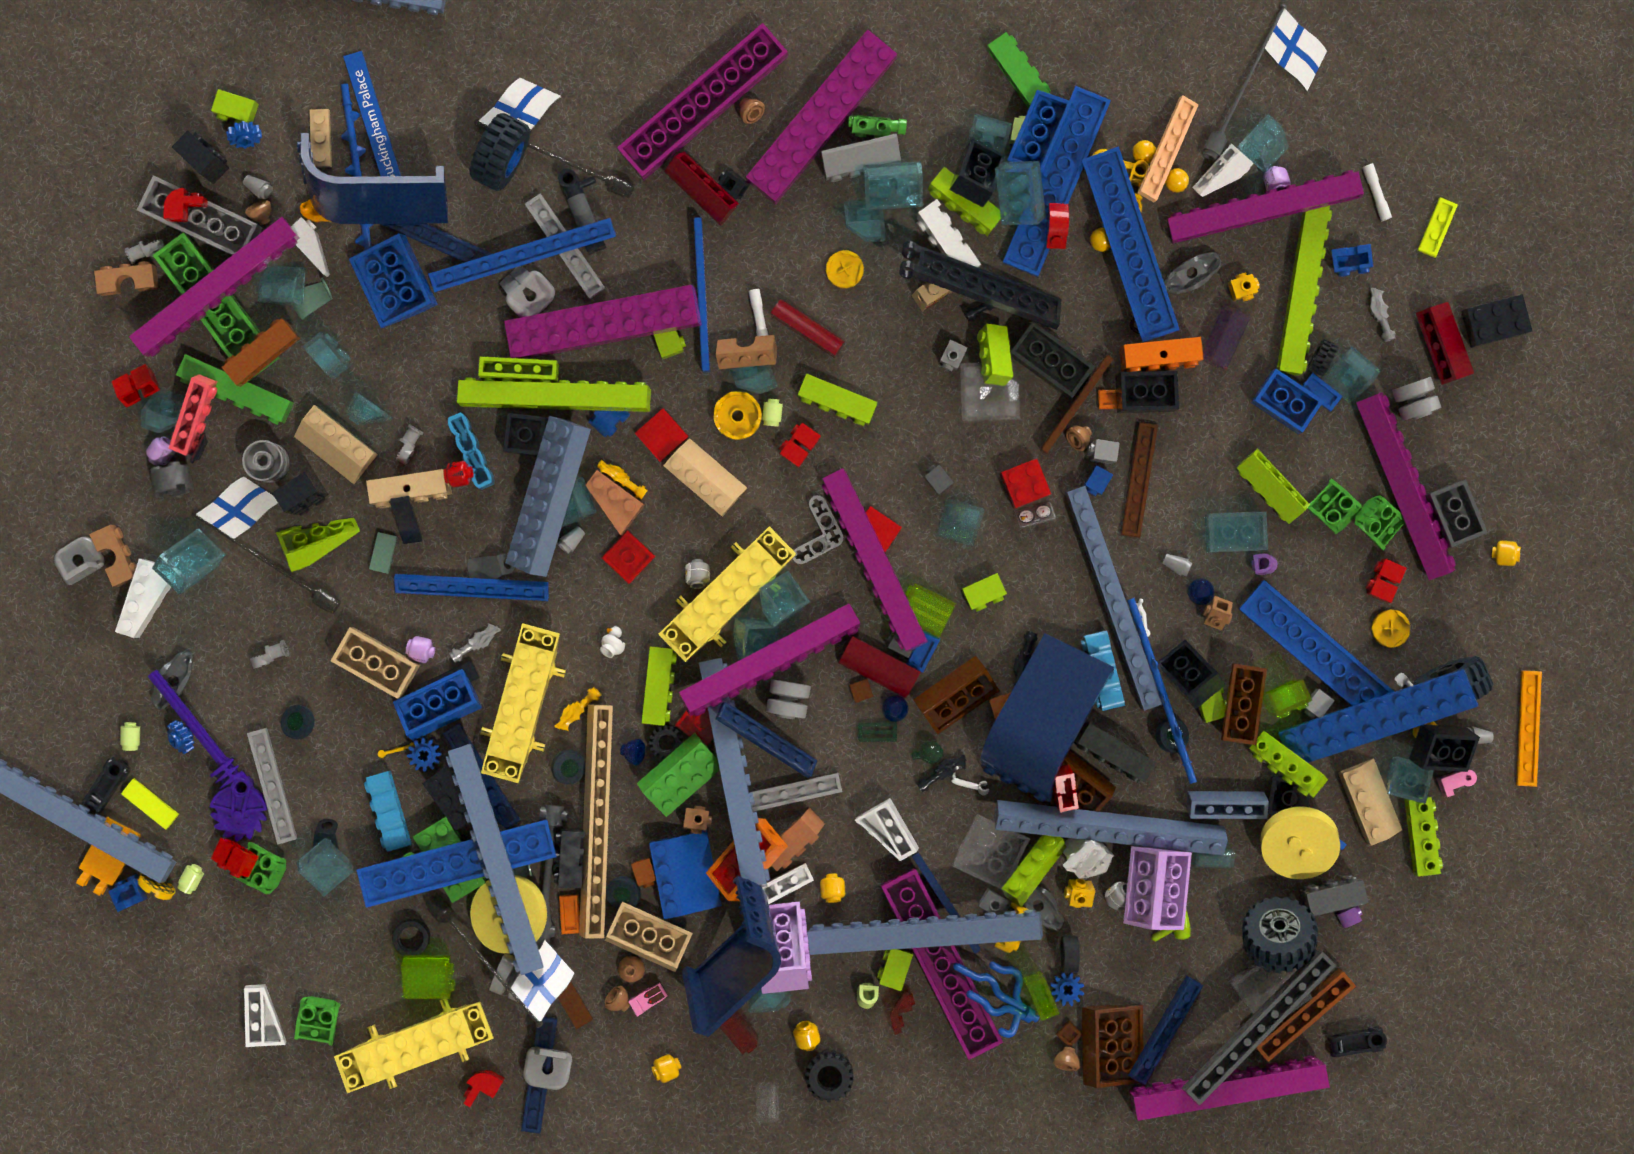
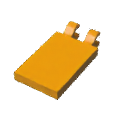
M106 817L105 822H107L108 824H117L123 828L122 831L126 834L133 833L137 835L140 839L141 834H139L138 832L124 826L123 824L109 817ZM91 845L79 869L83 870V873L78 878L76 884L82 887L86 886L91 876L100 879V882L95 887L93 893L99 896L103 895L108 885L115 886L114 884H116L126 864Z

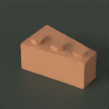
M596 470L586 484L588 490L622 536L645 505L598 470Z
M810 807L780 835L788 847L771 865L776 871L781 867L787 868L793 862L791 858L794 855L799 857L806 850L804 848L806 844L812 845L819 838L817 834L825 823Z

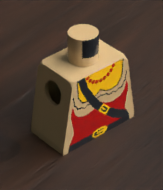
M927 282L919 287L912 297L923 312L952 293V291Z

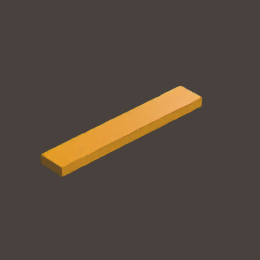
M1521 671L1517 786L1537 787L1541 671Z

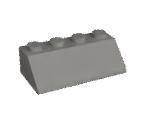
M897 134L821 151L826 181L837 182L842 180V177L848 175L850 178L860 176L861 172L868 171V174L878 172L879 168L887 167V169H893L898 167V164L901 163Z

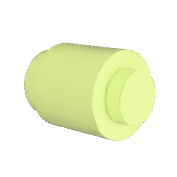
M768 399V402H764L763 425L779 427L783 404H779V400Z
M126 722L124 726L120 727V745L122 750H138L140 745V726H136L135 722Z
M196 864L187 865L178 881L179 885L177 888L184 893L192 894L204 875L202 868Z

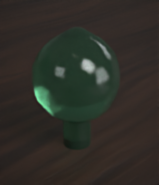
M929 741L921 746L920 751L912 752L911 755L913 760L921 759L925 763L934 764L941 760L944 750L938 743Z

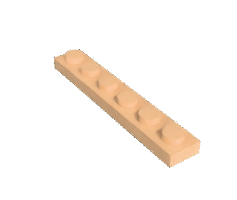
M1184 95L1178 99L1138 191V194L1153 203L1157 201L1198 107L1197 103Z

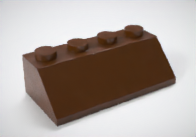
M974 656L921 693L913 701L938 735L1000 690L977 656Z
M1232 663L1221 740L1256 745L1267 674L1266 668Z

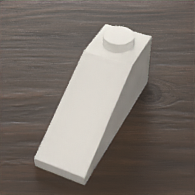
M1231 143L1192 188L1203 197L1240 179L1249 171L1254 163Z
M301 217L291 226L300 237L297 240L296 246L323 275L328 277L330 273L319 235L314 230L317 227L312 221H306Z
M806 863L770 879L767 881L768 886L762 888L770 904L814 880Z

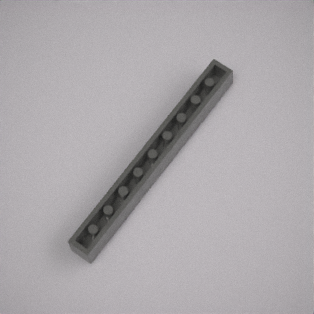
M1316 950L1315 955L1311 957V961L1308 964L1303 963V967L1297 970L1181 1089L1200 1106L1336 965L1324 952Z

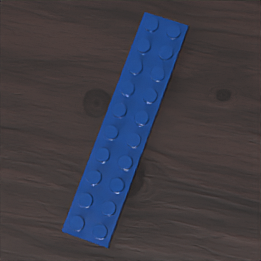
M1075 86L1069 100L1073 102L1076 109L1046 179L1038 176L1003 260L1004 264L1035 277L1039 276L1050 249L1046 248L1049 203H1069L1084 167L1082 159L1088 157L1111 101Z
M1119 146L1082 159L1142 342L1144 343L1179 331L1180 329Z
M1265 580L1257 586L1239 607L1238 610L1350 706L1394 692Z
M1461 669L1280 730L1278 734L1284 746L1309 763L1478 707L1479 704L1465 670Z
M547 819L500 832L512 869L557 857ZM473 839L357 869L366 908L484 877L482 868L485 867L483 859L479 860L476 849L479 848L477 841L473 842Z

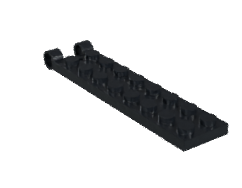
M907 241L903 244V257L906 259H914L916 257L918 259L917 265L908 260L900 264L899 274L905 279L915 277L1055 330L1059 327L1061 298L919 246L913 241Z

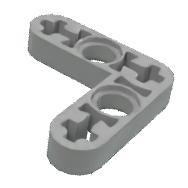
M818 495L810 499L809 507L823 535L794 550L795 556H797V551L805 552L807 551L805 547L809 545V549L814 555L812 557H809V554L805 555L804 561L796 559L794 556L793 560L797 564L807 563L838 547L843 542V534L825 499ZM815 499L818 501L822 500V510L826 508L828 511L822 513L819 517L816 515V513H819L818 508L812 507ZM823 516L831 518L832 523L830 526L824 527L820 521ZM835 525L837 529H834L833 532L835 535H840L839 542H830L829 539L832 536L830 532L826 534L824 530L831 529ZM817 541L821 542L824 546L823 550L819 553L812 549L813 543Z

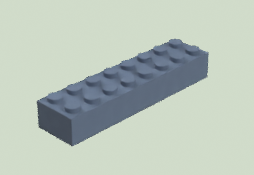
M549 416L507 555L506 564L528 574L547 577L591 429L565 419Z

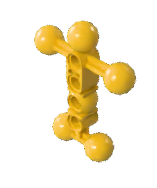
M1142 140L1135 144L1132 154L1137 161L1136 163L1124 161L1131 184L1138 186L1139 189L1149 168V163H1151L1156 152L1155 145L1148 140ZM1107 149L1097 150L1093 155L1107 151ZM1142 167L1144 174H1137L1135 168ZM1179 168L1170 170L1165 181L1166 187L1172 192L1184 191L1189 184L1188 174ZM1135 193L1140 211L1142 212V196ZM1105 228L1095 229L1090 236L1091 246L1100 252L1109 250L1111 246Z

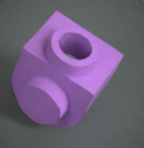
M1265 553L1253 555L1252 569L1255 574H1271L1276 570L1277 560L1274 556Z
M1359 906L1342 909L1336 913L1343 928L1362 921L1360 916L1363 914Z

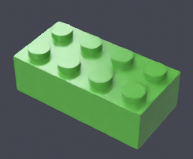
M694 733L637 784L642 793L667 817L720 771L717 755Z
M446 817L413 836L421 852L464 841L458 830L455 831ZM484 876L443 888L451 902L454 903L485 884L488 879Z

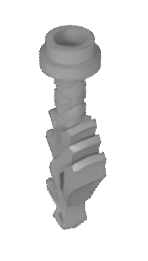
M1370 288L1369 291L1372 297L1370 298L1369 310L1373 318L1376 319V322H1380L1383 335H1381V338L1384 339V342L1395 339L1396 333L1390 330L1387 321L1389 317L1387 309L1389 307L1382 299L1384 291Z
M488 623L486 630L474 632V637L469 639L468 644L464 645V647H461L459 650L453 648L449 653L454 662H460L462 656L471 650L475 652L476 649L479 651L480 648L484 649L501 629L497 625L495 627Z

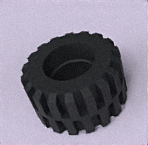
M823 1050V1053L818 1052L815 1057L810 1059L805 1071L807 1088L809 1092H812V1096L818 1097L820 1101H839V1098H844L846 1093L850 1092L854 1081L853 1068L849 1063V1059L845 1058L842 1053H836L835 1050H832V1052H828V1050ZM825 1066H833L840 1071L841 1079L834 1086H825L818 1080V1072Z

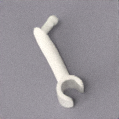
M1139 599L1136 604L1140 616H1142L1141 619L1146 634L1149 637L1150 631L1147 629L1146 612L1142 607L1143 599Z
M1399 673L1395 677V681L1400 687L1404 685L1408 687L1413 686L1404 673Z
M955 773L952 775L953 779L951 781L956 785L976 789L981 795H986L989 792V789L984 790L981 788L987 785L986 781L976 784L956 778Z

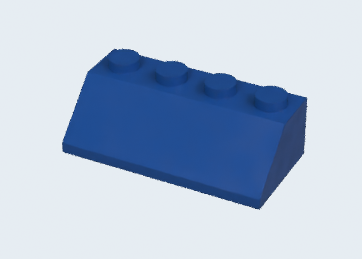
M1037 90L1007 161L1030 174L1046 179L1076 108L1073 102Z
M463 669L393 702L406 736L413 741L482 708L476 691Z

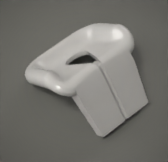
M521 266L516 267L510 272V275H507L500 282V285L507 293L506 302L508 306L520 318L541 313L555 296L553 285L540 272H529ZM526 287L536 293L534 300L528 301L523 293Z
M80 537L59 549L55 554L54 563L65 583L73 585L103 567L105 558L101 552L96 551L91 538ZM77 554H80L84 559V564L79 567L73 563V557Z
M531 1047L526 1054L523 1077L531 1086L559 1090L569 1080L572 1056L569 1052ZM546 1057H552L553 1071L551 1074L546 1075L542 1071V1066Z

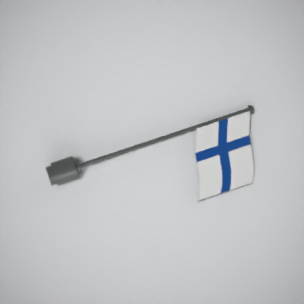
M1285 4L1280 5L1281 9L1221 130L1215 133L1211 132L1203 147L1204 152L1202 155L1211 161H1216L1221 156L1228 142L1224 131L1264 50L1281 68L1297 79L1306 92L1327 52L1315 36L1296 22L1287 11Z

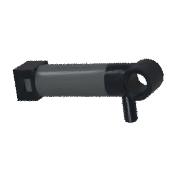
M569 168L563 169L559 173L558 180L577 227L595 223L596 220L583 191V188L596 183L595 177L592 176L579 181L574 170ZM566 176H573L572 183H564ZM604 240L585 246L589 255L607 248Z

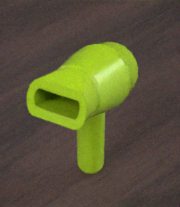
M1187 909L1184 930H1160L1154 933L1151 939L1158 941L1174 932L1175 938L1179 940L1191 937Z

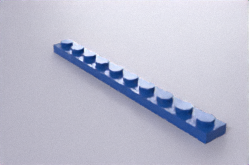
M611 218L432 272L428 275L434 292L610 239L616 237Z

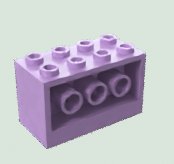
M1131 846L1124 924L1151 930H1184L1191 852Z
M800 902L769 905L781 956V965L776 975L761 988L762 994L809 989L808 981H812L805 909H801Z

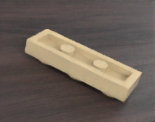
M310 110V137L313 163H315L316 168L332 167L330 110Z

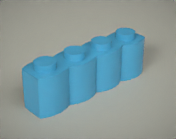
M461 412L449 417L448 426L451 432L456 435V444L463 453V460L469 467L472 466L474 477L472 481L474 485L481 490L494 485L493 473L487 467L485 455L479 450V441L475 434L472 433L469 419Z
M1102 631L1083 636L1084 640H1081L1083 652L1087 651L1088 655L1114 667L1112 678L1108 679L1096 701L1097 708L1100 707L1101 711L1125 706L1108 632Z
M391 770L366 777L364 786L366 792L371 794L370 807L377 815L375 824L377 829L382 832L380 841L383 849L386 848L388 852L411 845L410 835Z

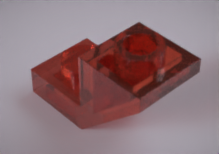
M908 989L902 992L890 1012L894 1035L901 1034V1028L905 1027L902 1016H898V1014L913 1011L912 1005H915L913 993L909 994Z

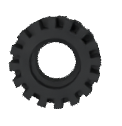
M1323 339L1309 363L1308 370L1322 377L1330 367L1338 350V345Z
M671 725L658 727L650 735V751L659 759H665L684 742L682 733ZM663 735H669L674 740V745L670 750H664L659 745V740Z

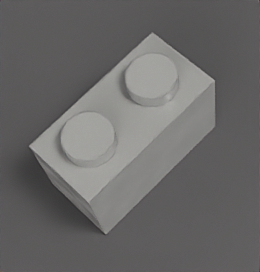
M1096 439L1088 446L1087 456H1090V461L1114 464L1117 462L1120 443Z

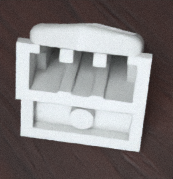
M1068 838L1065 841L1067 848L1063 852L1067 857V861L1063 866L1067 871L1074 872L1079 879L1087 880L1089 877L1106 873L1114 855L1101 842Z

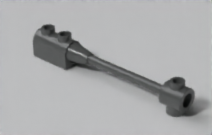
M560 805L541 806L539 821L547 819L555 846L556 829L561 827L563 822H567L568 811H564V806ZM553 858L545 860L542 895L547 908V921L542 935L536 942L539 950L544 940L550 945L551 937L555 938L556 926H552L549 902Z

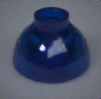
M1196 579L1188 587L1189 599L1197 605L1208 604L1214 597V587L1206 579Z
M898 695L888 697L882 705L883 715L892 722L902 721L909 711L907 701Z
M641 739L631 740L626 745L623 744L621 746L620 754L625 757L628 763L638 766L645 756V744Z

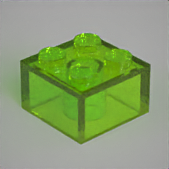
M1293 679L1265 692L1263 695V700L1269 714L1277 718H1284L1290 715V711L1293 709H1304L1309 706L1308 702L1313 701L1303 679Z

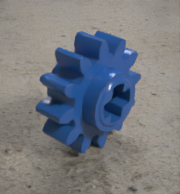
M242 121L241 123H234V127H228L226 132L229 144H236V148L243 147L246 149L250 146L254 147V143H260L262 138L259 125L253 126L252 122L246 123Z
M178 720L167 725L168 740L172 747L178 749V752L183 754L194 749L192 745L194 743L193 735L186 725L183 726V723Z
M423 737L421 743L418 740H414L415 747L409 746V750L412 753H408L407 757L412 758L409 763L410 765L417 764L415 770H418L420 766L423 767L424 772H426L427 766L433 770L435 768L433 762L437 764L440 762L436 756H440L442 752L436 751L439 744L433 746V739H430L427 743L425 737ZM422 750L424 752L427 751L429 753L427 755V759H425V757H420Z
M1062 972V978L1054 976L1057 982L1050 983L1055 988L1050 993L1051 995L1057 994L1054 1000L1058 1002L1061 999L1062 1006H1065L1067 1001L1073 1006V1000L1075 999L1077 1002H1080L1078 995H1084V992L1080 990V988L1084 987V984L1077 983L1080 980L1079 976L1073 978V973H1069L1066 976ZM1071 985V992L1067 993L1066 991L1063 993L1065 991L1063 987Z

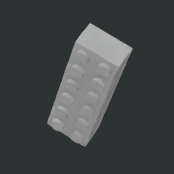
M154 175L137 208V211L230 255L235 254L262 231V227L209 201L208 207H188V222H168L163 219L164 202L166 197L172 191L179 189V187Z

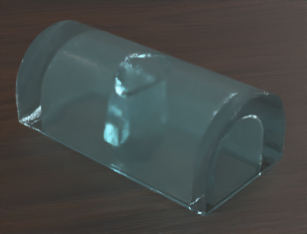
M1226 848L1224 855L1194 852V867L1234 868L1235 854L1232 848Z

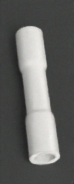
M1374 164L1362 167L1367 183L1371 188L1381 222L1392 218L1388 204L1383 196Z
M760 289L749 290L757 336H767L768 330L765 325Z

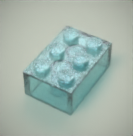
M921 161L863 165L866 211L923 207V172Z
M1040 161L1003 162L995 168L1002 225L1039 224L1045 219Z
M1267 512L1212 513L1205 515L1206 553L1268 550Z
M198 528L159 555L152 569L181 595L218 568L226 554Z

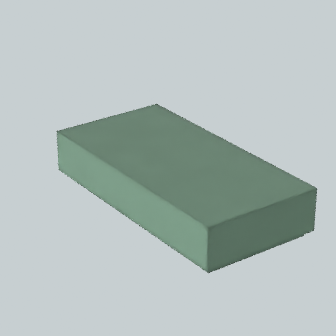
M378 532L369 567L370 570L389 574L397 536Z

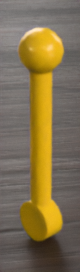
M414 742L388 751L380 750L378 751V756L384 758L387 754L409 749V746L415 747Z

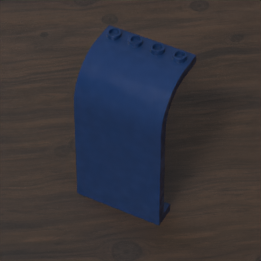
M301 133V141H297V150L300 163H302L304 184H307L312 206L325 219L339 224L448 223L444 166H436V176H330L315 167L313 152H311V142H309V133Z
M1044 633L989 732L981 754L983 771L991 776L993 774L999 776L1000 780L1006 784L1013 783L1017 785L1020 791L1024 793L1030 792L1034 794L1036 799L1042 802L1045 800L1050 802L1053 798V785L1058 771L1108 679L1112 678L1114 667Z

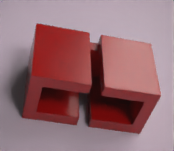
M146 364L130 371V375L126 373L111 381L117 398L126 408L142 400L139 389H141L145 398L160 391L155 374Z
M801 423L800 426L796 424L790 433L793 435L789 441L785 440L779 448L781 450L780 455L798 468L809 454L795 444L794 441L796 440L811 451L821 438V435L804 423Z
M1381 559V562L1378 561L1374 567V572H1376L1374 578H1370L1366 585V589H1368L1366 594L1385 603H1392L1398 587L1380 578L1394 584H1400L1407 568L1388 559Z
M1069 764L1060 767L1053 785L1054 802L1059 812L1079 809L1077 792L1075 791V777Z
M220 838L211 859L217 862V867L224 870L228 869L230 875L240 878L241 876H250L259 856L248 849H244L245 847L233 840Z

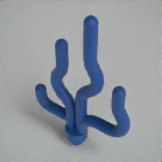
M993 961L989 963V967L998 973L1014 975L1016 982L1012 998L1000 990L997 980L991 974L976 973L959 963H955L953 965L954 970L975 981H987L990 983L995 996L1009 1004L995 1009L983 996L971 990L966 993L968 998L981 1004L985 1011L992 1016L997 1017L1005 1013L1014 1015L1010 1029L999 1028V1035L1011 1038L1016 1034L1020 1020L1027 1023L1031 1021L1036 1023L1039 1020V1016L1035 1014V1009L1021 1001L1020 993L1023 986V977L1016 967L1002 966Z

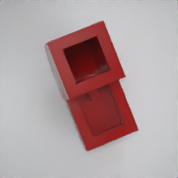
M176 189L165 199L163 219L168 222H188V207H208V200L200 193H190L189 196V191L186 189Z
M1049 203L1046 248L1066 249L1069 230L1068 204Z
M481 1070L474 1073L467 1081V1084L473 1088L468 1087L463 1096L466 1098L463 1104L471 1107L480 1091L494 1098L505 1078L490 1070Z

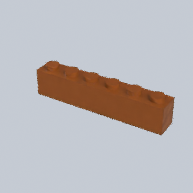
M1338 968L1310 992L1256 1047L1257 1051L1269 1062L1353 990L1356 985L1344 971Z

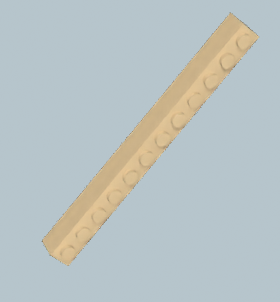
M588 704L583 821L585 838H583L584 855L582 861L583 873L579 936L583 938H604L613 706Z

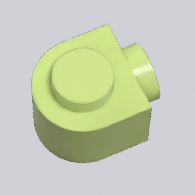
M872 983L859 985L857 988V1002L859 1006L865 1009L873 1007L878 999L879 986H873Z

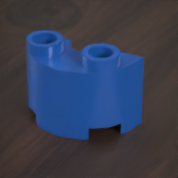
M1371 244L1332 249L1334 272L1338 273L1339 277L1349 276L1350 272L1358 271V274L1369 273V268L1373 267Z
M595 411L594 416L588 423L604 437L607 435L611 437L617 430L615 427L619 421L625 422L630 414L628 413L629 411Z
M138 874L128 877V882L122 880L114 884L116 888L108 891L117 912L148 899L146 892L138 885Z

